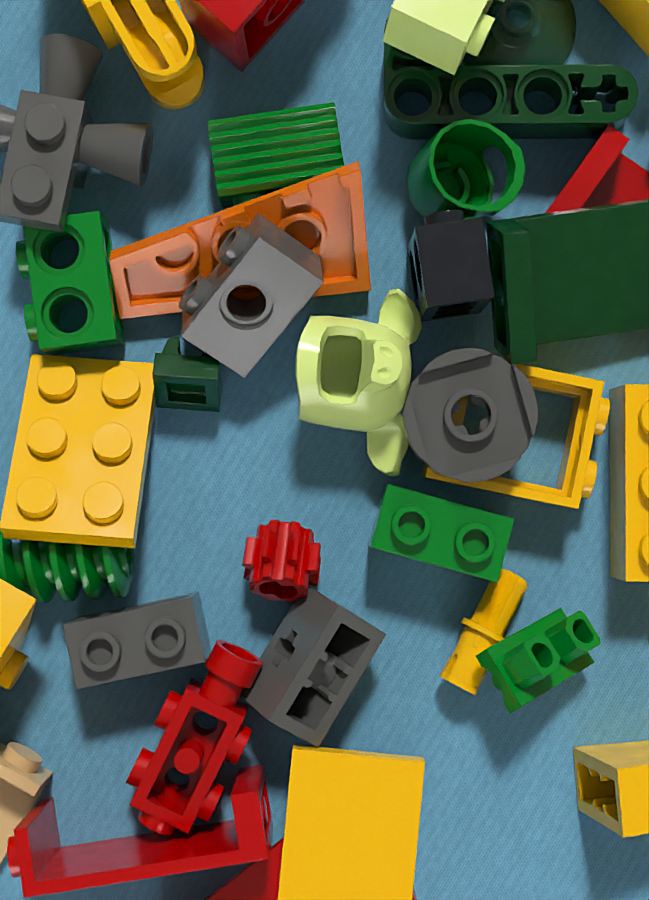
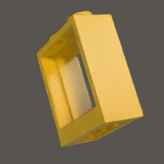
M515 364L525 374L533 390L574 398L556 488L503 477H495L477 482H463L436 474L425 463L423 465L421 478L565 508L579 509L581 497L590 498L596 480L597 462L589 460L594 435L602 436L608 421L610 400L602 397L605 381ZM468 397L460 398V410L451 414L454 426H463Z

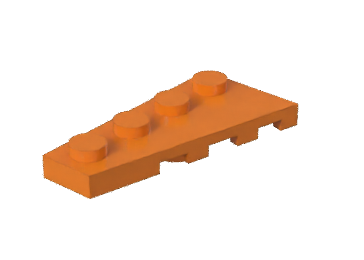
M359 161L112 250L109 263L120 319L182 312V309L178 307L179 302L190 283L198 275L207 279L220 262L217 259V253L229 233L236 226L246 229L258 213L320 256L324 282L312 297L370 291L371 282ZM240 285L230 293L239 299L248 300L257 297L262 291L252 285Z

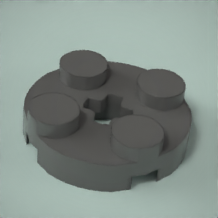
M480 348L457 349L444 353L432 360L411 383L403 407V426L408 443L415 455L434 473L463 482L489 480L513 468L521 459L522 454L528 449L538 424L536 396L525 374L515 365H510L502 357L493 355L492 352ZM462 397H470L474 406L485 405L488 411V417L479 421L478 427L480 432L478 434L468 435L465 426H454L451 414L460 410L459 399Z

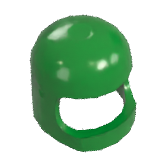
M474 119L454 121L425 143L408 166L406 187L410 202L423 218L427 215L447 210H463L465 219L493 216L515 200L523 185L526 168L523 152L510 137L487 122ZM489 146H495L504 154L508 168L506 187L499 199L493 203L491 202L494 181L491 168L483 154V150Z

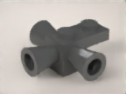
M47 34L40 38L39 93L21 90L17 110L0 104V152H7L0 183V222L63 233L73 187L84 189L88 166L141 187L146 182L153 148V124L151 122L93 123L86 102L83 100L103 58V54L96 46L83 39L64 34Z

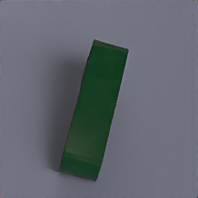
M384 42V114L386 123L391 131L401 138L429 140L454 121L474 119L491 124L511 139L599 138L608 125L619 131L637 103L638 88L635 79L630 72L616 65H460L455 75H452ZM534 91L545 92L554 100L556 110L545 115L535 114L526 106L524 96ZM572 91H574L576 94L572 105L578 106L574 114H569L568 110L573 96ZM416 92L425 96L430 106L422 114L411 116L401 112L395 105V102L404 93ZM468 92H481L488 96L493 108L486 114H469L462 108L459 99ZM597 92L605 93L607 103L615 104L611 113L602 112L601 101L593 100Z

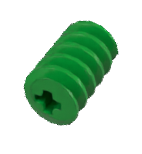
M0 531V579L28 595L32 592L34 598L39 603H49L53 599L56 589L63 600L67 602L75 601L79 596L82 585L87 596L92 600L101 599L107 583H109L114 596L125 598L129 594L135 569L134 548L30 540L12 542V539H4Z

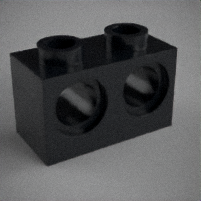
M447 210L425 216V225L414 228L407 248L415 304L420 313L421 322L481 313L495 297L483 218L465 219L463 210Z

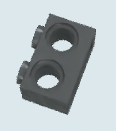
M199 591L76 617L63 624L76 689L206 662L211 653Z

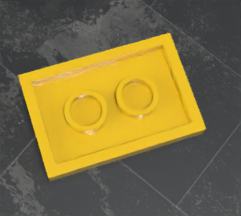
M31 354L0 521V531L4 539L123 548L136 547L156 402L152 377L154 363Z

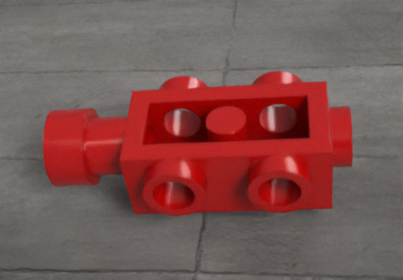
M217 640L205 663L209 672L204 682L202 683L191 678L183 695L170 690L154 723V726L165 731L155 753L144 747L142 748L126 781V784L137 788L129 805L140 810L138 820L148 829L163 835H172L175 828L189 833L196 817L205 822L209 821L224 789V786L214 782V779L224 760L234 765L237 764L252 732L251 728L242 724L248 705L238 699L244 688L252 687L263 665L262 660L253 653L233 643ZM199 711L210 714L217 718L218 724L213 728L204 729L196 723L195 714ZM176 767L179 772L189 774L190 780L185 784H175L169 779L168 770Z

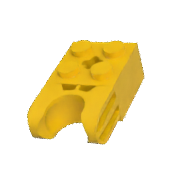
M80 0L107 49L109 50L118 44L121 45L146 91L157 105L164 109L179 110L190 106L199 99L206 85L205 72L197 54V45L192 29L176 0Z

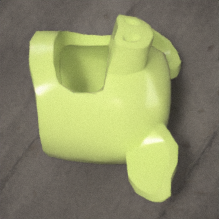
M392 289L387 293L379 308L378 324L352 318L310 315L308 323L300 336L295 357V378L299 402L298 420L343 430L366 432L367 454L372 465L383 474L391 477L400 475L401 463L409 445L403 426V416L400 412L404 407L410 388L412 362L409 346L417 341L422 329L420 313L415 303L400 289Z

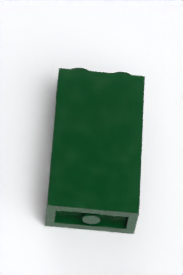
M649 199L486 222L488 257L495 295L491 300L494 347L511 365L537 361L536 345L649 328Z

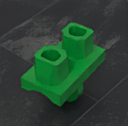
M559 608L477 654L476 658L480 665L492 674L493 685L502 691L504 705L508 712L512 713L595 663L588 651L600 645L601 642L585 613L579 610L566 617L563 610Z

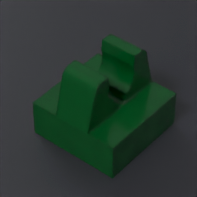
M169 338L162 353H155L152 377L157 407L219 412L222 394L220 362L204 351L201 356L181 355L180 338Z

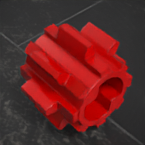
M270 520L269 524H260L258 526L256 538H246L242 566L245 567L243 578L250 580V591L253 594H259L265 600L272 602L277 600L289 603L295 602V599L299 597L304 599L308 594L309 585H318L321 544L314 543V532L311 529H305L300 526L301 523L295 521L290 523Z

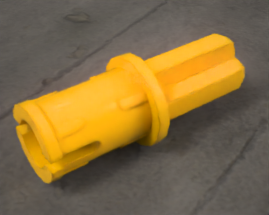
M501 568L498 582H489L472 618L467 619L463 617L461 624L465 627L439 677L476 696L487 671L480 665L476 655L505 639L502 636L527 589V583L522 577Z

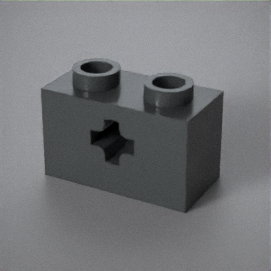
M308 586L307 596L304 599L300 597L295 599V602L262 653L260 659L263 665L252 687L244 688L240 696L269 722L319 747L386 634L350 610Z

